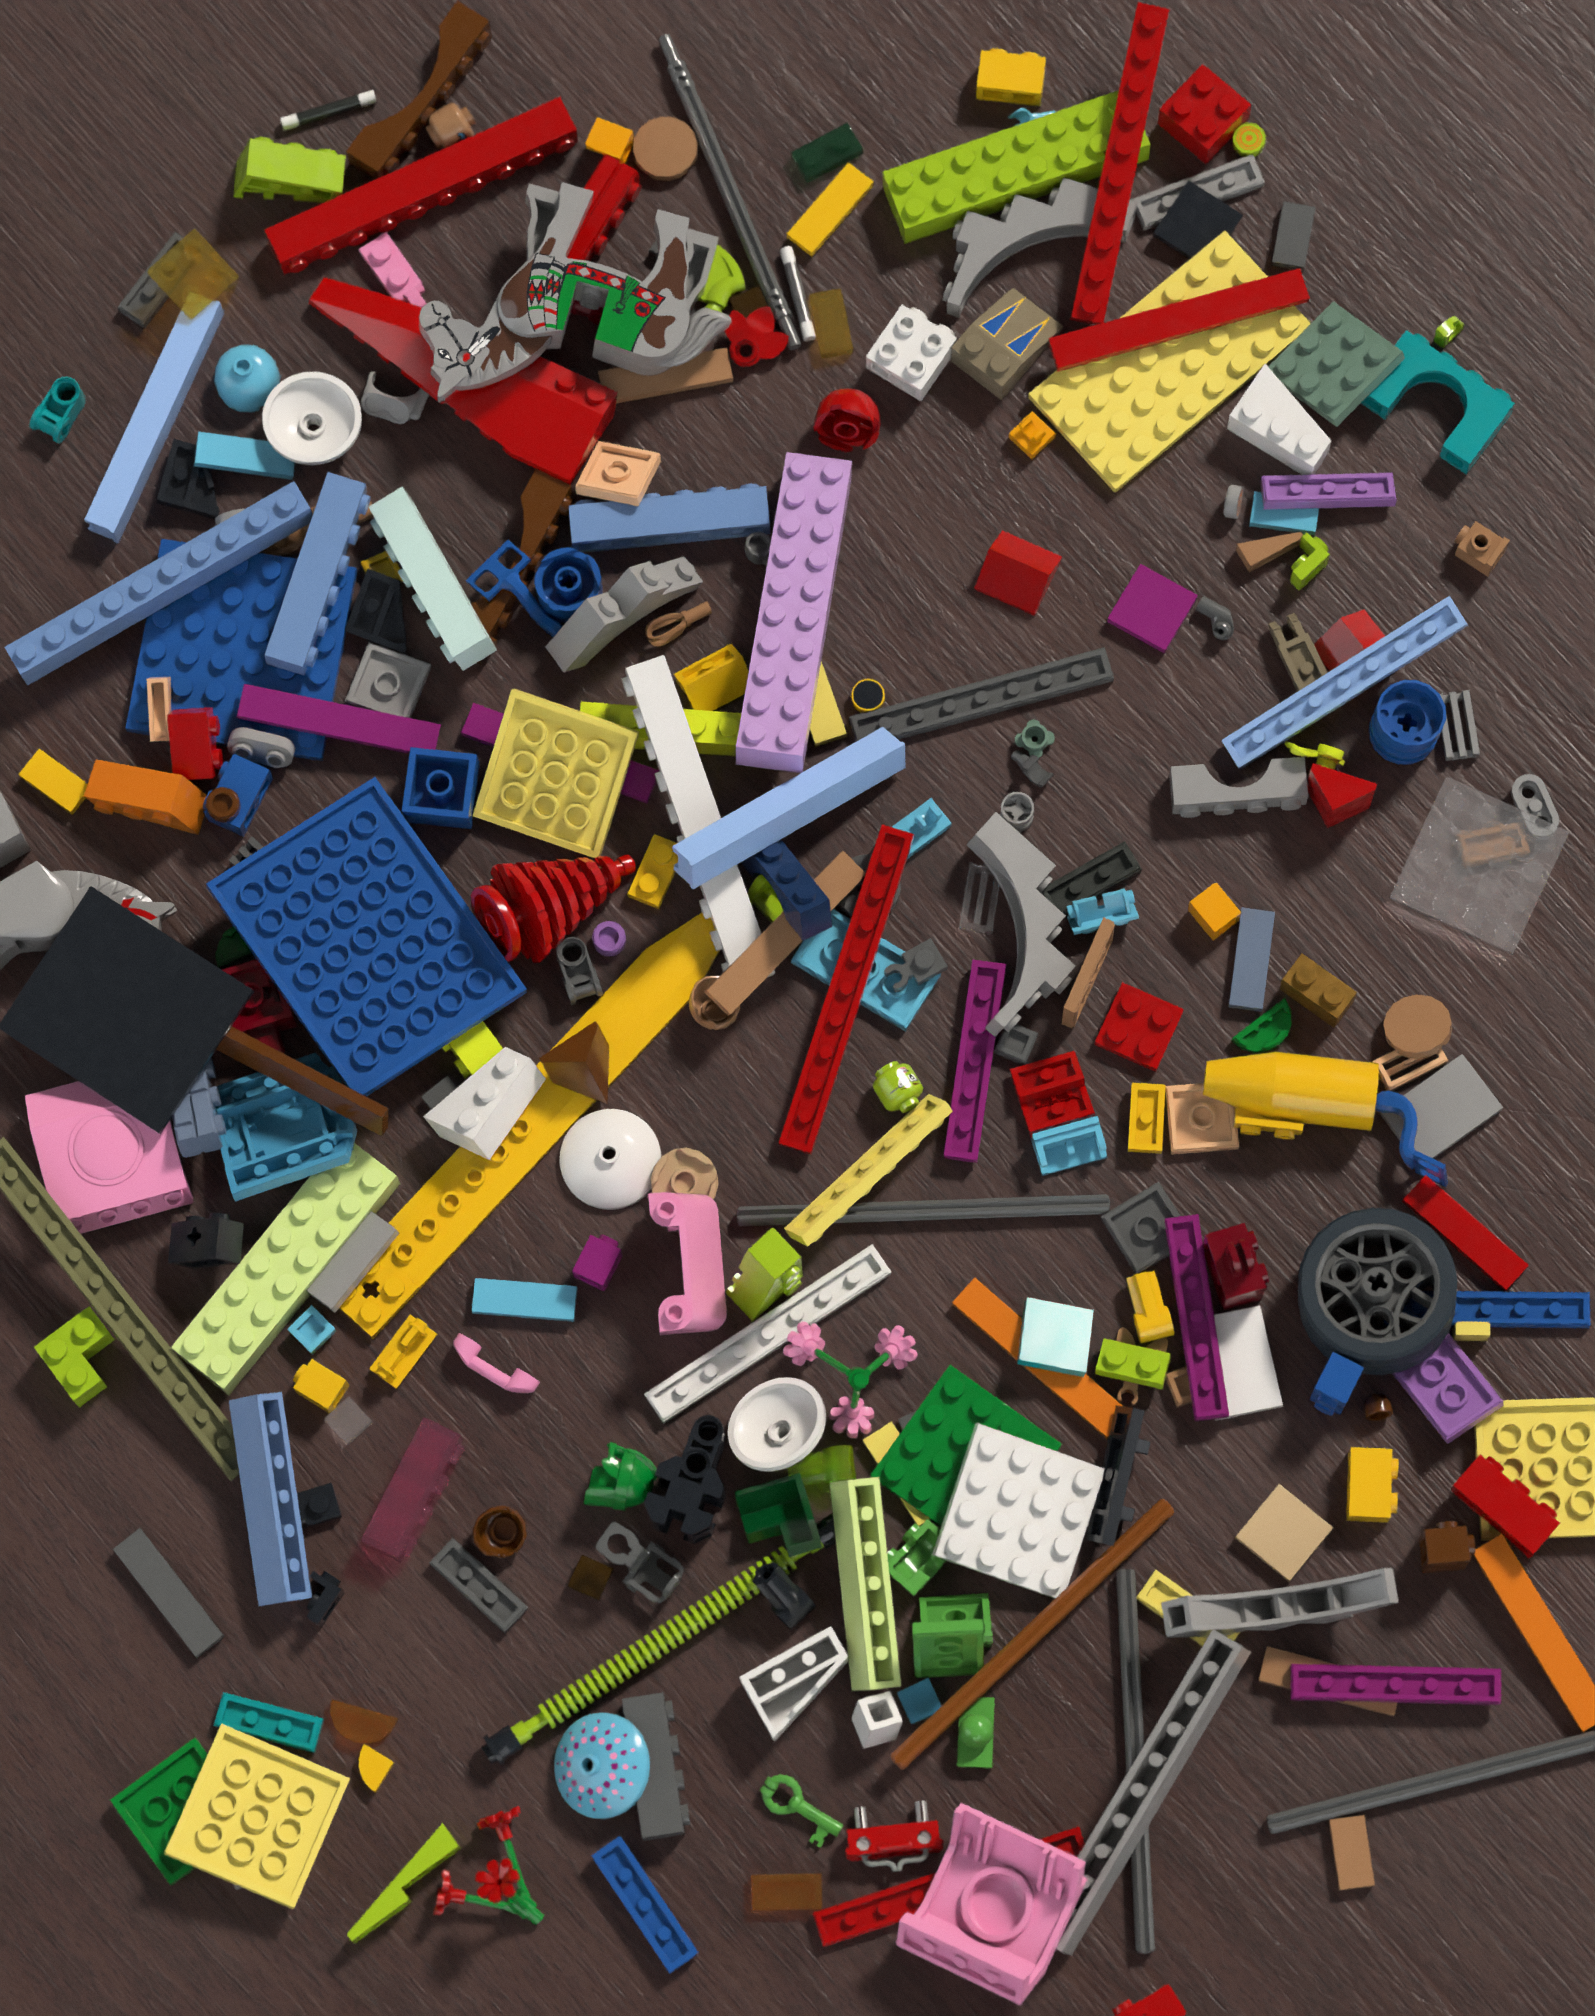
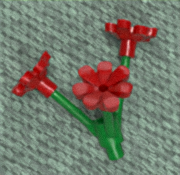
M516 1806L506 1813L500 1811L495 1815L479 1819L480 1822L476 1823L479 1829L486 1827L496 1829L499 1841H503L508 1859L504 1858L500 1866L496 1860H491L486 1866L489 1871L488 1873L479 1871L476 1874L475 1880L483 1885L477 1890L478 1896L466 1894L467 1891L453 1888L451 1875H449L450 1871L443 1869L442 1888H438L433 1915H442L445 1907L450 1902L464 1905L465 1901L502 1909L513 1914L517 1913L522 1919L527 1918L534 1925H537L543 1919L544 1914L536 1908L537 1903L530 1897L510 1840L513 1836L509 1823L521 1813L520 1806ZM517 1883V1891L515 1890L512 1884ZM503 1896L509 1897L507 1902L501 1901Z

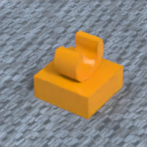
M1031 412L1009 433V438L1025 454L1033 459L1055 438V432L1034 412Z

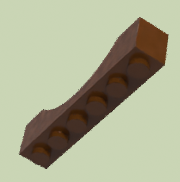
M458 0L439 25L440 44L438 58L433 73L423 90L410 104L398 113L380 122L364 126L346 151L349 164L374 180L397 170L400 157L405 151L409 152L414 147L418 139L417 134L422 127L430 125L428 122L429 116L437 111L436 108L442 100L447 101L451 97L458 78L461 75L465 76L470 71L475 55L479 50L484 51L491 41L492 33L489 20Z
M538 469L534 471L521 495L524 511V531L520 550L531 561L519 572V576L527 589L529 584L526 581L531 572L536 573L544 558L542 552L547 543L551 545L555 541L559 532L557 525L561 517L569 515L568 505H574L575 499L572 498L571 485ZM517 554L515 561L510 569L515 567L521 561L522 557L519 554ZM501 589L490 601L481 597L471 604L495 647L498 641L495 637L500 628L505 629L508 626L513 615L511 608L515 601L518 600L512 592Z

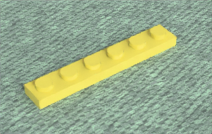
M928 1094L784 1228L790 1238L806 1246L819 1240L830 1225L842 1218L859 1198L867 1195L871 1191L872 1186L884 1175L892 1172L896 1164L909 1152L914 1151L932 1130L937 1129L943 1124L944 1119L953 1112L948 1103Z

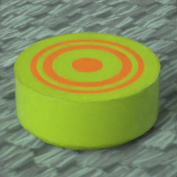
M1254 123L1240 125L1233 134L1232 145L1234 150L1243 157L1251 154L1254 157L1259 155L1265 145L1263 129Z

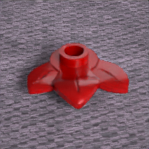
M769 306L756 309L747 318L735 310H732L729 314L731 324L725 330V333L731 341L730 356L737 365L751 367L758 363L760 359H773L786 348L789 336L781 332H773L775 328L774 316ZM744 345L752 347V354L748 357L741 355L740 350Z

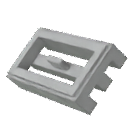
M1469 690L1462 691V693L1449 692L1448 695L1440 694L1443 702L1450 703L1458 747V752H1452L1446 716V721L1441 731L1445 760L1479 757L1480 751ZM1458 701L1463 702L1470 750L1465 749Z

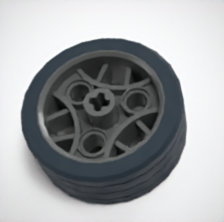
M1369 1208L1352 1211L1330 1222L1317 1233L1307 1247L1299 1268L1298 1306L1302 1324L1310 1340L1327 1358H1330L1332 1352H1335L1364 1367L1361 1374L1386 1375L1402 1372L1422 1363L1438 1349L1449 1333L1455 1315L1457 1275L1454 1261L1444 1241L1430 1226L1419 1219L1394 1209ZM1382 1245L1384 1246L1386 1257L1363 1258L1364 1246ZM1391 1247L1399 1249L1400 1251H1398L1395 1254H1392ZM1358 1248V1256L1348 1253ZM1408 1267L1415 1272V1275L1410 1279H1402L1397 1275V1271ZM1342 1271H1350L1355 1275V1279L1345 1283L1341 1282L1337 1275ZM1431 1285L1433 1298L1421 1290ZM1321 1291L1333 1295L1325 1304ZM1410 1299L1429 1309L1422 1319L1402 1313ZM1344 1302L1353 1312L1354 1316L1338 1324L1330 1313ZM1379 1318L1387 1321L1389 1326L1385 1330L1377 1331L1371 1327L1370 1323ZM1399 1325L1411 1329L1401 1334ZM1359 1327L1361 1336L1350 1331Z

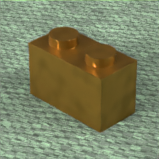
M1301 953L1283 977L1279 988L1333 1028L1336 1027L1353 1004L1357 994L1355 990L1303 953Z

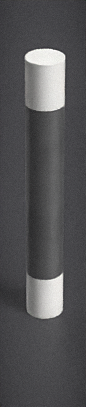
M784 247L780 250L803 340L811 341L816 338L793 248Z

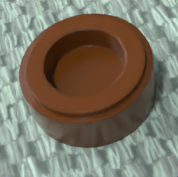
M219 787L208 795L206 808L214 820L224 823L230 822L238 816L241 803L235 791L227 787Z

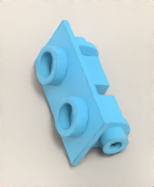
M1125 888L1104 893L1102 894L1104 905L1098 906L1095 896L1072 901V905L1066 906L1068 913L1067 919L1074 935L1080 933L1089 934L1096 931L1103 917L1114 921V924L1117 926L1139 919L1134 906L1133 891H1126Z

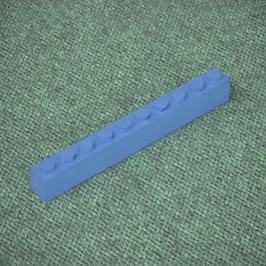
M293 481L5 646V649L26 684L29 685L310 524L313 516L311 508Z

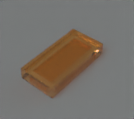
M821 1873L751 1875L752 1911L822 1910Z

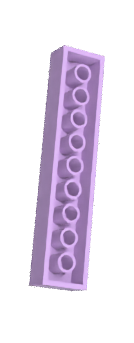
M786 452L736 742L737 765L794 773L803 772L851 485L852 461Z

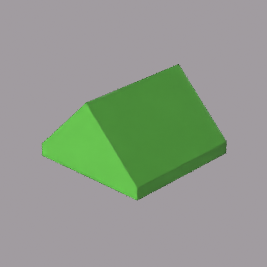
M988 1593L919 1597L921 1622L983 1619L984 1648L992 1647L993 1640Z

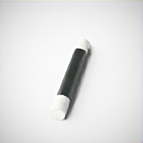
M370 90L280 119L285 131L376 103L377 101L374 91Z

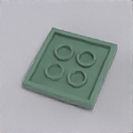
M1333 301L1268 367L1291 394L1337 427L1405 359L1403 351Z

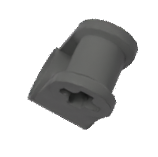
M565 938L557 947V957L571 1005L576 1004L577 1000L595 994L598 997L602 996V988L595 967L592 966L586 945L579 938ZM569 948H577L582 952L579 960L575 962L565 960L563 955Z

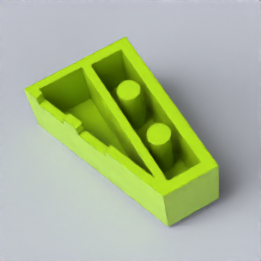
M266 137L250 138L237 160L233 197L243 198L244 192L264 193V199L274 200V194L294 195V201L325 203L340 196L342 193L346 156L339 155L331 149L312 150L306 149L299 143L284 145L273 143L271 139Z
M772 1227L747 1250L738 1267L743 1272L740 1276L739 1273L734 1275L732 1279L734 1284L728 1287L725 1293L754 1322L783 1294L788 1297L801 1286L802 1282L800 1279L803 1277L801 1256Z

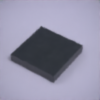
M1188 180L1152 236L1188 259H1191L1224 231L1231 236L1242 219L1243 214Z

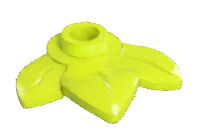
M1285 741V746L1290 749L1293 755L1318 758L1316 762L1318 765L1335 770L1336 765L1343 766L1345 760H1343L1344 751L1319 743L1316 751L1298 747L1293 743Z

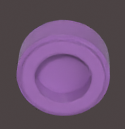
M613 921L600 923L592 934L594 948L604 956L619 954L626 945L624 929Z

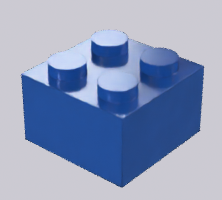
M410 747L402 805V814L408 823L471 829L480 769L477 754Z

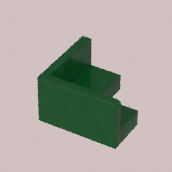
M800 1472L734 1493L749 1544L782 1534L789 1557L822 1548Z

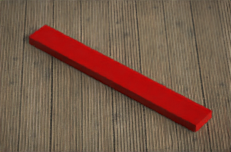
M1298 268L1048 338V343L1057 372L1303 304L1309 302L1310 297L1301 270Z
M1079 1826L1039 1839L1075 1857L1079 1856L1085 1846ZM936 1873L813 1912L823 1947L897 1924L906 1912L914 1915L923 1903Z

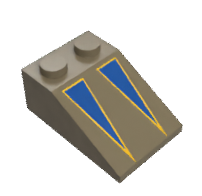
M1012 288L976 319L951 347V362L1002 400L1049 346L1048 338L1058 336L1064 329V326L1016 289Z

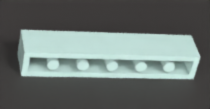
M401 487L369 506L374 516V519L370 521L373 529L379 538L386 537L388 544L384 548L393 563L400 562L402 569L398 570V573L407 588L414 587L416 594L412 595V598L421 613L428 612L430 619L426 623L435 638L442 637L445 644L441 645L440 648L449 663L456 661L464 671L497 651L421 514L405 489Z

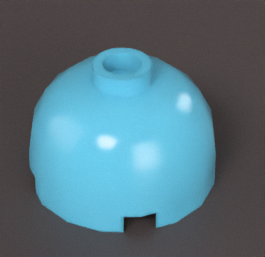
M239 345L229 349L220 357L215 367L214 383L219 396L228 407L239 412H255L260 410L259 407L265 405L271 391L280 383V373L275 360L264 349L255 345Z

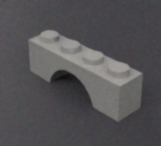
M1305 757L1271 759L1263 777L1246 787H1230L1221 784L1211 776L1204 764L1171 766L1169 780L1172 814H1181V817L1184 818L1197 817L1201 815V812L1214 811L1215 815H1229L1238 809H1247L1250 813H1260L1267 811V807L1281 806L1282 810H1296L1301 808V805H1306L1308 799Z

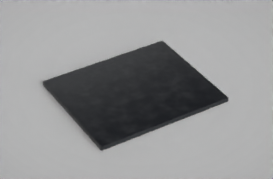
M90 886L0 1022V1030L161 1134L247 1004L254 990Z

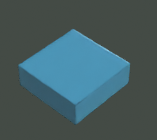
M929 1678L897 1692L911 1725L931 1717L941 1707Z

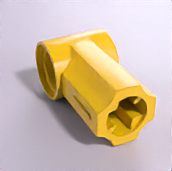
M1146 1271L1126 1278L1135 1312L1133 1314L1135 1328L1140 1343L1173 1336V1323L1168 1307L1164 1306L1155 1271Z

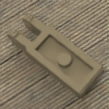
M1292 613L1287 616V623L1290 630H1292L1294 639L1286 641L1280 626L1275 621L1269 623L1268 628L1284 666L1298 692L1327 674V671L1308 632L1305 633L1297 616Z

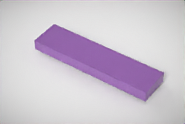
M1393 473L1262 476L1260 482L1264 510L1395 506L1396 503Z

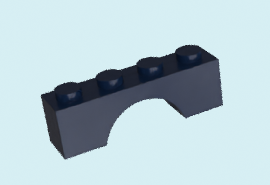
M781 839L741 862L752 878L763 875L770 883L781 903L786 920L803 941L832 927L830 899Z

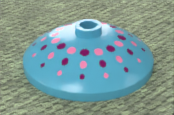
M612 1713L586 1715L578 1719L566 1730L558 1744L554 1761V1772L558 1789L565 1801L575 1811L584 1816L604 1819L625 1813L639 1800L648 1782L650 1758L645 1740L630 1721ZM590 1759L593 1762V1768L591 1771H589L588 1769V1761Z

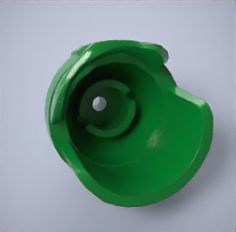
M614 1442L607 1443L608 1457L602 1460L603 1466L597 1465L593 1468L589 1488L585 1492L584 1504L613 1507L615 1510L625 1511L626 1508L642 1504L647 1497L648 1491L652 1493L654 1481L657 1480L655 1476L657 1468L642 1453L633 1449L623 1448Z

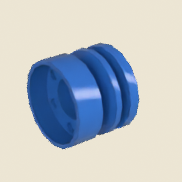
M1402 680L1391 684L1381 694L1369 723V739L1374 750L1385 760L1395 764H1414L1424 760L1433 751L1446 721V706L1440 694L1430 685L1418 680ZM1401 724L1407 725L1408 732L1403 731Z

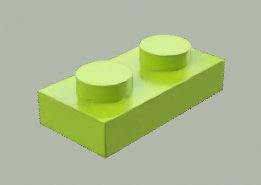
M1104 1338L1095 1369L1096 1375L1163 1390L1171 1353Z

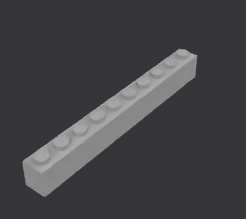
M1214 1629L1211 1631L1077 1857L1085 1861L1083 1876L1088 1879L1056 1949L1063 1953L1073 1954L1251 1653L1243 1646Z

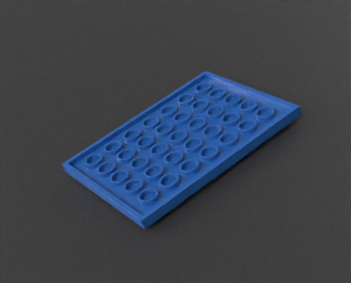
M376 777L206 883L208 891L343 1083L366 1097L527 993L525 985Z

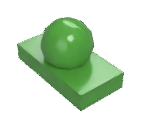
M980 1697L959 1717L957 1768L992 1769L994 1698Z

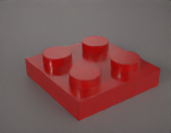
M1122 982L1094 1045L1156 1072L1183 1015L1184 1009Z

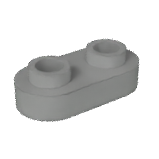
M249 728L234 729L230 733L227 744L228 751L232 755L236 754L249 761L269 765L273 768L290 765L295 753V746L289 739Z
M1525 774L1518 777L1513 784L1511 796L1523 825L1531 837L1538 840L1549 839L1558 829L1559 816L1546 786L1536 775ZM1531 789L1534 792V796L1529 799L1525 798L1522 795V791ZM1544 819L1548 826L1543 829L1538 828L1535 821Z

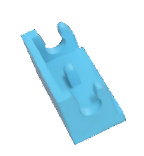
M1098 1116L1032 1134L1031 1142L1042 1176L1107 1158V1147Z

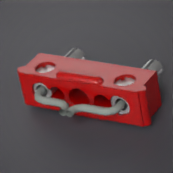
M922 1800L924 1822L921 1821L920 1803L917 1801L915 1802L917 1821L915 1823L868 1827L866 1808L861 1807L863 1828H861L859 1808L856 1807L854 1809L856 1829L847 1830L849 1848L846 1849V1858L850 1862L863 1860L869 1867L890 1866L892 1872L902 1871L904 1864L922 1862L927 1858L928 1853H938L944 1849V1841L939 1837L938 1820H928L927 1802ZM923 1854L920 1857L902 1859L897 1867L892 1861L888 1860L869 1861L870 1859Z

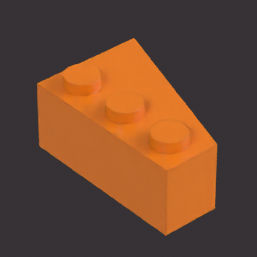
M95 760L84 797L94 804L96 811L108 815L116 812L131 819L145 820L199 835L205 816L203 803L207 795L183 775Z

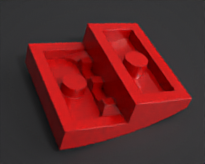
M1075 1050L1010 1069L1030 1138H1032V1134L1095 1117Z

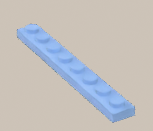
M1448 596L1221 741L1237 767L1241 770L1466 628L1468 624L1451 597Z

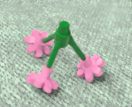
M800 1322L797 1325L798 1333L791 1331L787 1336V1340L792 1344L783 1348L784 1355L793 1357L792 1363L802 1366L806 1360L811 1362L815 1358H820L845 1374L847 1382L853 1387L852 1398L849 1400L846 1396L841 1397L838 1400L839 1407L831 1409L829 1418L836 1420L832 1428L838 1434L847 1429V1436L849 1438H856L858 1436V1429L862 1433L868 1434L872 1429L871 1423L868 1420L874 1418V1411L872 1407H864V1400L859 1398L861 1389L867 1386L869 1376L879 1366H888L893 1363L897 1369H903L908 1366L907 1361H914L917 1358L916 1350L911 1348L915 1345L914 1338L912 1336L903 1338L904 1328L896 1325L891 1333L888 1329L883 1328L878 1334L879 1340L875 1343V1351L880 1353V1356L864 1369L861 1367L850 1369L823 1352L825 1341L819 1337L821 1329L817 1324L813 1323L809 1326L807 1322Z

